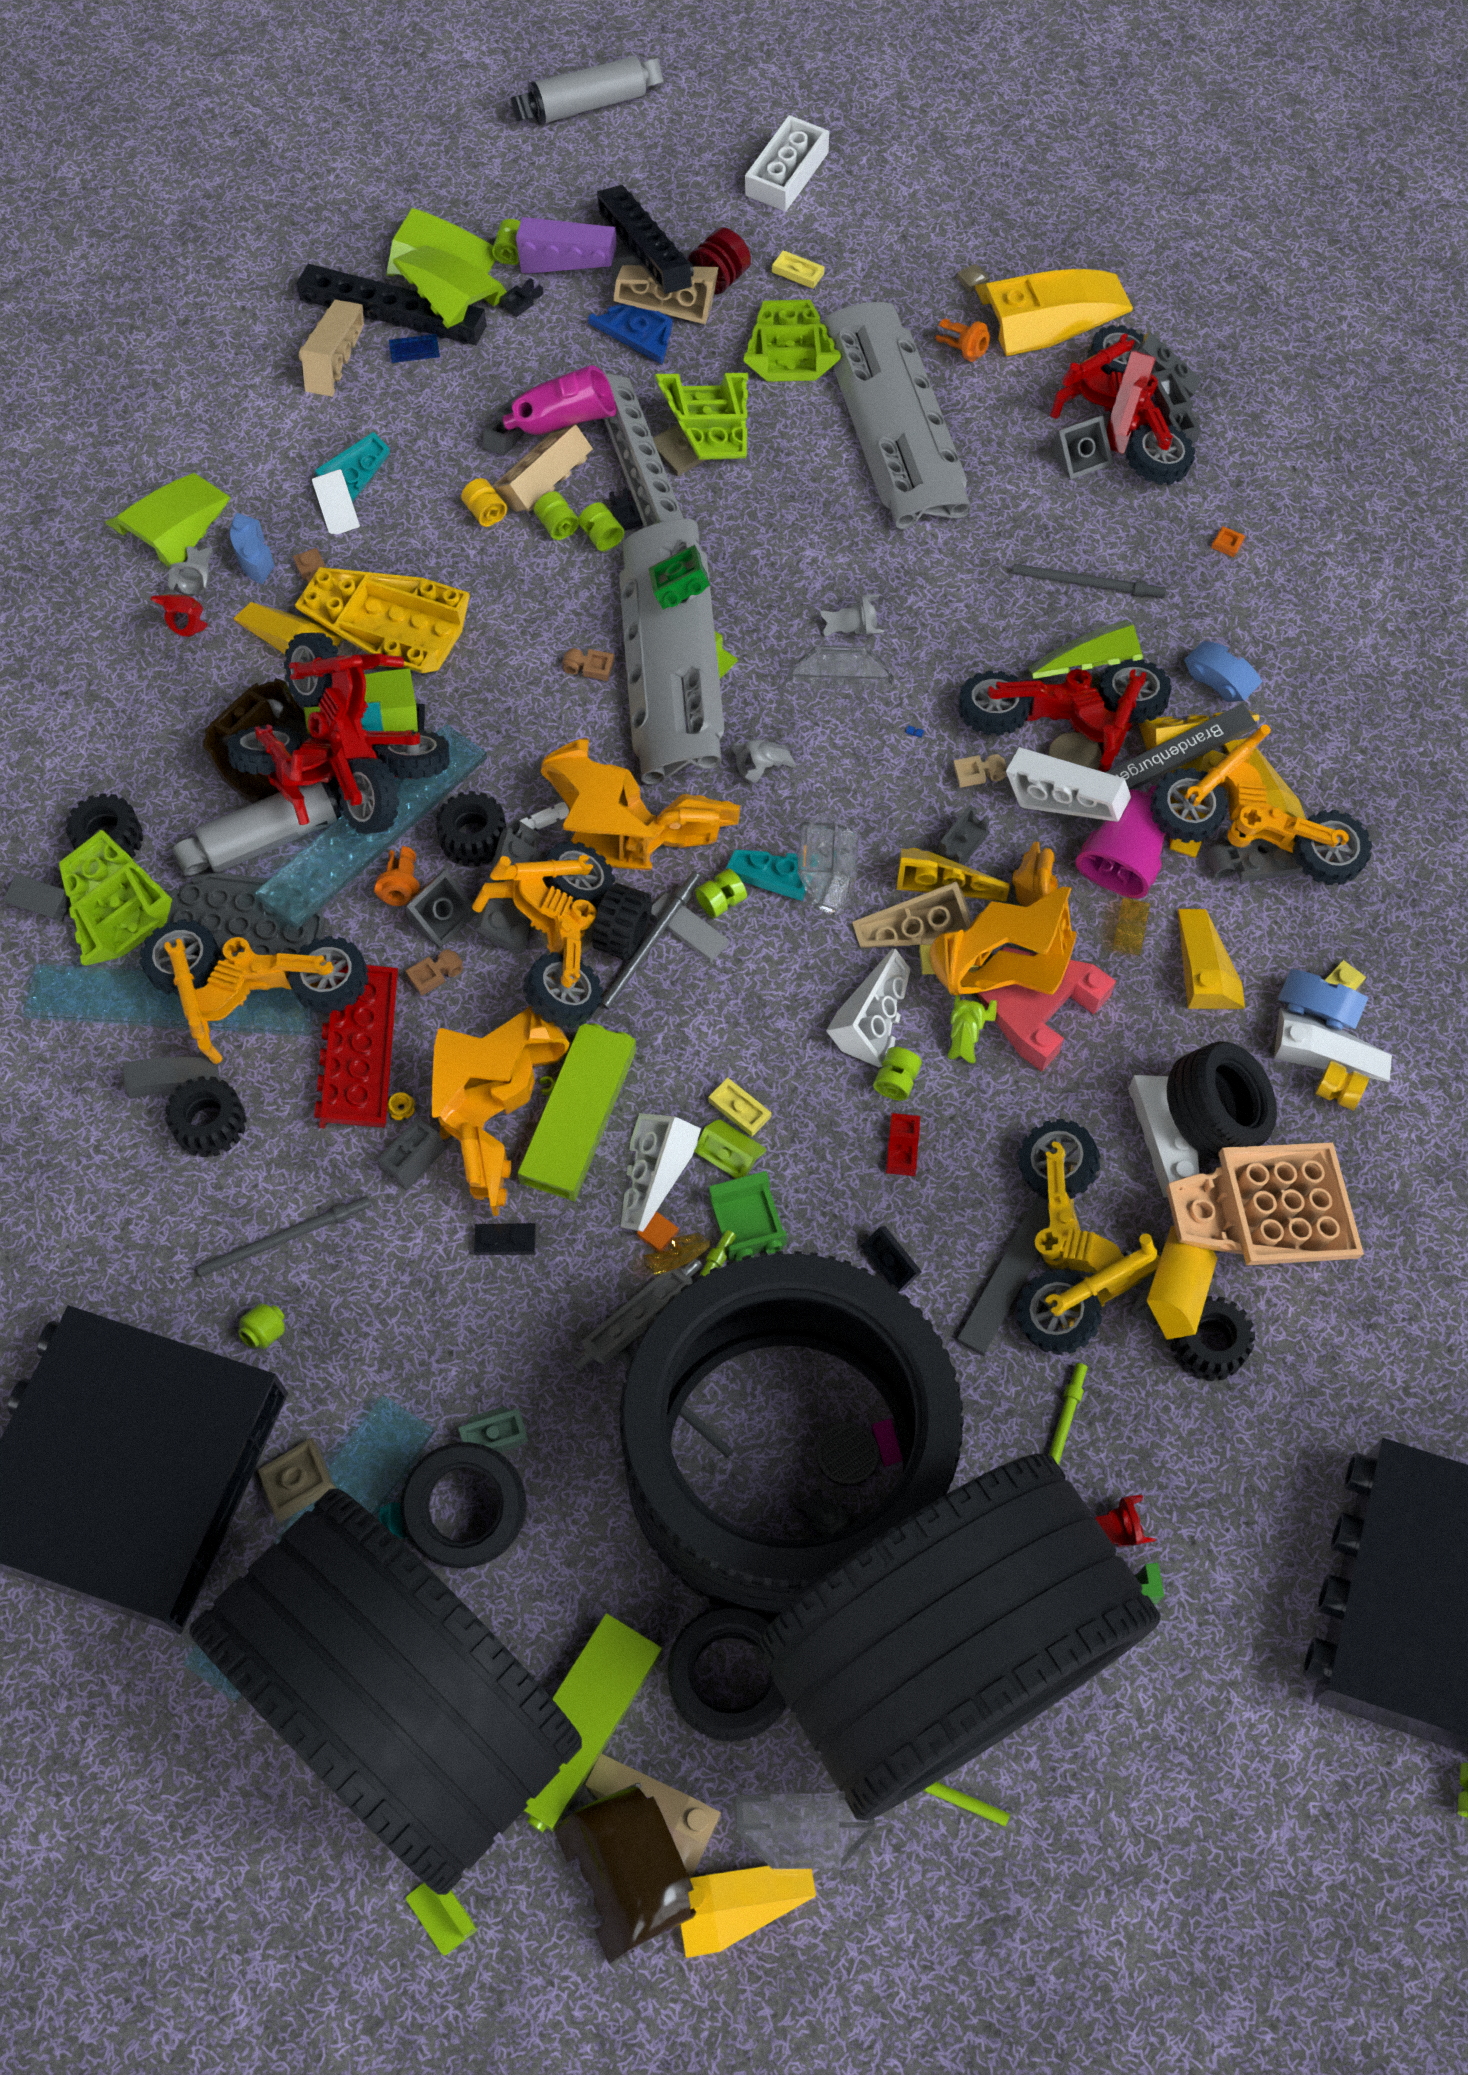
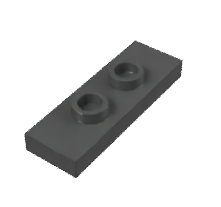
M1151 332L1144 335L1137 351L1154 356L1156 360L1153 367L1158 372L1174 368L1187 394L1191 398L1195 394L1201 378Z

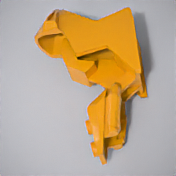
M587 737L560 747L547 755L541 764L542 775L551 782L570 809L563 823V829L575 831L571 839L573 844L580 842L585 844L587 848H594L599 856L602 854L606 858L605 862L610 864L612 868L651 870L650 855L661 844L678 848L713 844V842H717L720 827L738 825L741 805L733 804L730 801L708 799L702 795L682 794L667 806L660 815H652L641 800L640 788L628 769L611 764H600L588 758L589 739Z
M1034 841L1030 850L1025 852L1019 869H1016L1013 873L1012 883L1015 886L1016 899L1022 906L991 901L985 910L976 916L967 931L964 932L960 929L944 932L935 939L930 947L929 961L938 980L948 989L951 995L973 994L1012 984L1048 995H1053L1059 988L1072 955L1077 932L1071 930L1068 906L1071 888L1062 886L1058 889L1056 876L1052 875V866L1055 858L1050 848H1044L1040 852L1039 842ZM1011 942L1038 952L1035 956H1028L999 950L982 966L992 950L1005 943ZM972 965L981 967L976 972H968Z
M527 1006L524 1011L483 1038L439 1028L434 1044L432 1118L438 1117L442 1140L448 1139L452 1135L461 1141L467 1183L469 1182L470 1193L477 1200L489 1198L493 1216H499L500 1206L505 1207L507 1189L503 1188L504 1179L510 1178L511 1161L507 1160L504 1145L484 1131L483 1127L491 1117L499 1112L508 1115L528 1103L535 1084L532 1066L538 1067L557 1063L568 1051L570 1044L561 1028L555 1026V1023L551 1021L549 1023L542 1019L543 1016L540 1014L536 1015L532 1010V1006Z

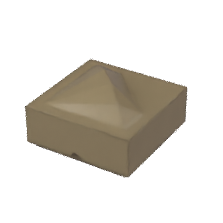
M977 264L957 272L956 279L969 293L976 290L975 285L987 283L990 279Z

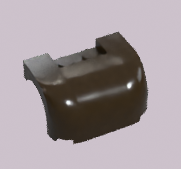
M277 678L274 679V682H267L262 685L255 683L205 729L206 736L202 746L210 762L225 783L252 804L280 791L270 783L267 775L260 773L250 774L248 771L241 772L238 768L232 767V764L229 762L228 739H230V736L237 734L239 730H248L249 727H261L262 725L274 727L276 725L282 726V728H291L293 732L297 731L302 737V745L305 744L304 742L308 738L313 739L312 735L306 731L304 711L293 699L292 694L288 690L287 683Z
M641 1782L630 1785L582 1807L568 1816L554 1829L567 1863L577 1858L580 1859L582 1876L586 1882L590 1883L595 1895V1908L599 1915L605 1919V1922L595 1929L608 1964L633 1953L636 1947L693 1919L696 1914L695 1909H691L688 1892L694 1890L689 1875L654 1796L647 1799L640 1789L642 1788Z

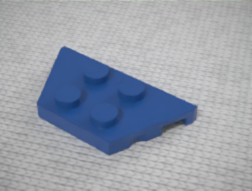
M627 304L612 306L608 308V313L598 317L595 313L588 316L589 324L659 364L664 362L673 328V319L659 311L647 310Z

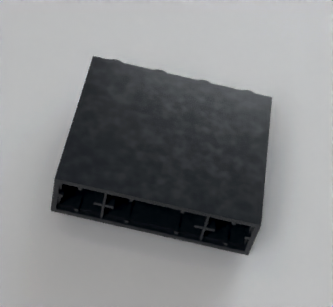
M68 1305L60 1322L51 1321L43 1329L37 1345V1353L41 1359L31 1379L22 1378L13 1388L8 1401V1412L12 1417L0 1438V1571L181 1635L287 1398L288 1392L275 1373Z
M1382 1438L1367 1455L1354 1452L1347 1468L1344 1488L1356 1492L1358 1495L1353 1515L1341 1512L1334 1527L1331 1550L1344 1554L1340 1577L1327 1574L1323 1581L1318 1598L1317 1612L1331 1616L1326 1641L1317 1637L1312 1638L1304 1661L1303 1676L1317 1680L1313 1696L1314 1702L1468 1754V1465Z

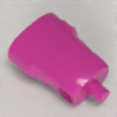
M590 365L541 383L524 392L512 402L513 412L504 415L503 422L507 430L520 427L528 434L544 435L574 424L615 416L614 395L610 383L602 370L594 365Z
M1156 785L1151 786L1148 793L1130 789L1131 798L1118 822L1106 820L1099 829L1090 833L1075 862L1077 869L1086 878L1125 897L1140 899L1147 895L1150 886L1154 884L1161 869L1160 855L1164 838L1167 832L1163 833L1160 831L1159 824L1153 821V812H1150L1151 796L1157 787Z

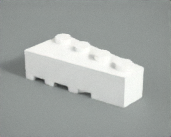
M1020 747L1006 770L1019 805L1027 809L1118 822L1131 798L1124 778Z
M1134 1075L1128 1090L1136 1108L1138 1121L1141 1123L1145 1135L1144 1139L1153 1160V1167L1163 1197H1168L1166 1187L1169 1183L1199 1174L1198 1151L1191 1147L1182 1137L1173 1121L1167 1102L1166 1086L1168 1076Z

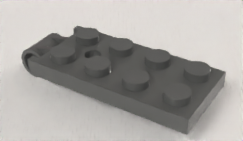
M1228 830L1223 832L1226 845H1215L1206 851V856L1216 879L1229 877L1235 871H1237L1241 882L1303 873V868L1301 865L1298 866L1295 861L1296 854L1280 849L1276 844L1264 839H1254L1246 847H1236L1228 840ZM1240 832L1239 836L1244 838L1246 835ZM1314 840V843L1322 845L1320 842ZM1258 848L1263 849L1266 854L1260 853ZM1340 854L1343 861L1347 862L1345 855Z
M519 820L514 821L501 832L490 874L502 856H507L511 860L510 865L522 862L543 861L548 851L542 853L537 850L541 841V835ZM489 874L487 883L504 882L508 880H493L491 879ZM492 898L488 900L482 912L478 913L474 930L513 953L521 954L525 951L532 921L516 907L513 898Z

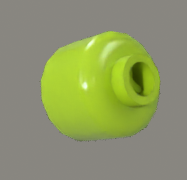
M264 1303L255 1305L239 1320L238 1335L240 1339L251 1349L268 1348L285 1331L284 1314L275 1305L271 1307Z

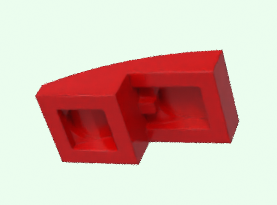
M891 1113L886 1166L887 1174L916 1175L920 1116Z

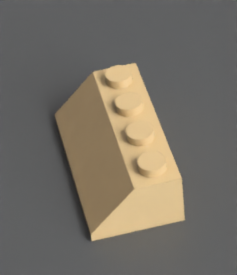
M576 424L549 433L496 481L492 487L508 507L516 512L523 510L529 512L534 509L535 503L541 496L554 491V484L565 480L571 475L570 470L574 466L578 467L588 459L586 455L593 448Z

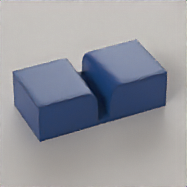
M908 725L906 734L922 738L924 730L917 728L914 734L915 727Z

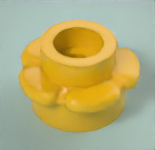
M398 1092L390 1097L387 1111L391 1113L393 1119L403 1120V1118H410L414 1114L416 1103L413 1097L406 1093ZM400 1105H403L404 1108H403V1109H399V1106H400Z

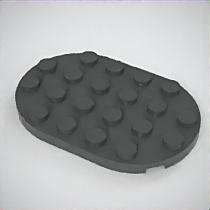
M210 873L191 878L192 882L180 889L175 888L169 893L172 903L167 922L172 921V923H175L179 919H186L187 922L194 920L200 926L205 925L210 933L213 934L220 948L221 956L219 957L221 961L226 959L223 954L224 944L234 937H242L247 940L252 951L258 955H275L277 953L298 954L300 952L299 948L304 944L309 945L312 943L311 940L319 938V940L325 938V921L320 906L307 890L288 881L226 873ZM191 943L185 944V948H188V947H189L190 945H192V944H191ZM200 948L191 955L199 956ZM239 948L237 953L232 952V955L236 956L239 952H244L243 948Z

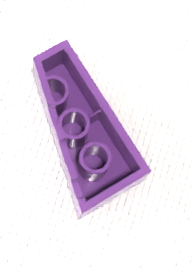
M522 217L516 236L521 273L526 274L608 267L612 265L617 247L615 227Z

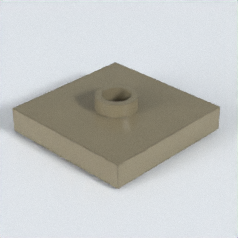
M680 424L653 437L660 458L677 476L707 460L698 459Z
M313 1437L257 1470L273 1514L279 1522L317 1501L329 1489H336L319 1446Z

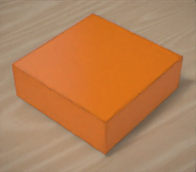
M1222 526L1211 548L1235 557L1245 539V535Z
M656 1211L644 1231L637 1232V1237L661 1253L677 1235L679 1228Z

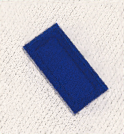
M437 334L389 340L392 363L440 357Z

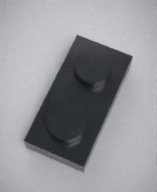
M535 1223L475 1224V1256L535 1255Z
M886 1226L879 1227L861 1245V1248L888 1282L898 1288L897 1292L906 1289L922 1272Z

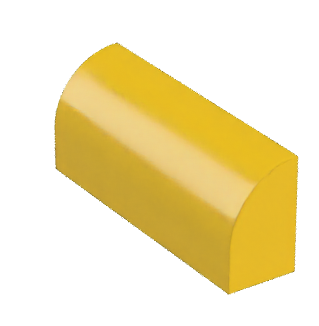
M1175 1226L1170 1227L1147 1298V1302L1166 1340L1196 1335L1218 1259L1214 1250L1178 1242Z

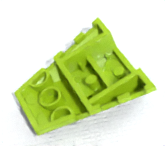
M412 208L393 238L386 275L393 277L395 275H403L393 264L394 258L424 245L461 258L487 274L490 272L496 259L492 254L493 245L424 210Z
M424 245L393 260V264L408 282L418 287V294L422 298L429 300L432 311L444 318L443 324L447 328L463 321L468 305L484 298L494 307L500 304V297L507 293L499 281L483 270L461 258Z
M811 299L763 300L757 317V324L753 329V336L749 340L748 350L744 355V362L767 382L816 381L841 359V354L839 350H835V343L832 338L828 337L827 329L824 324H821L820 316Z
M725 373L721 384L716 386H682L679 374H655L654 377L699 460L746 458L748 373Z
M192 473L155 490L106 520L105 523L123 536L128 531L132 532L155 548L159 561L170 568V565L185 561L188 557L187 547L191 546L194 548L200 538L202 539L205 536L207 528L212 522L214 523L231 498L196 473Z
M1123 620L1075 638L1048 653L1027 667V670L1033 679L1069 673L1070 667L1073 666L1086 670L1104 664H1120L1121 661L1132 658L1133 661L1142 660L1143 655L1134 624L1128 620Z
M410 668L364 674L366 679L364 700L366 703L380 701L384 731L414 730V732H418L416 701ZM304 707L307 733H310L308 728L309 715L312 712H320L319 707Z
M102 829L59 862L65 893L71 902V907L69 908L70 915L76 924V942L81 946L82 955H80L82 965L87 966L126 955L145 941L148 936L150 937L153 934V930L157 927L162 928L167 923L172 898Z

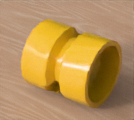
M475 479L463 489L461 494L462 501L482 526L489 527L501 521L506 515L507 505L486 479Z
M1330 1060L1321 1077L1315 1095L1329 1101L1335 1098L1338 1105L1354 1111L1365 1091L1369 1077L1355 1070L1348 1073L1345 1066Z

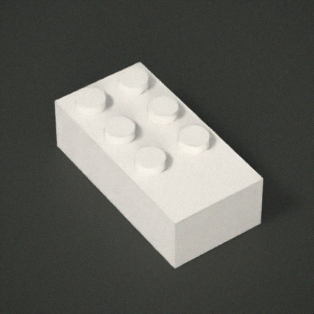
M789 115L746 173L745 196L786 212L829 153V131Z

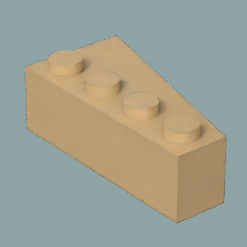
M622 265L616 279L613 301L647 310L659 311L662 314L706 325L712 307L719 267H693L692 287L664 294L641 265Z
M334 300L332 305L326 309L321 321H318L313 333L309 334L304 346H301L299 360L302 361L305 392L334 396L336 391L334 389V382H340L343 363H348L351 347H355L364 326L362 304Z

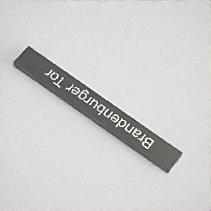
M1242 703L1105 773L1124 778L1129 790L1136 789L1256 729L1257 723ZM1055 813L1062 825L1081 817Z

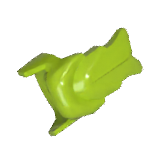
M955 995L950 1023L953 1025L950 1035L952 1045L947 1054L948 1059L953 1060L962 1056L968 1063H975L974 1046L978 1042L979 1030L983 1029L985 1020L995 1021L997 1000H991L988 1009L985 1010L982 1004L976 1001L960 1000V995Z

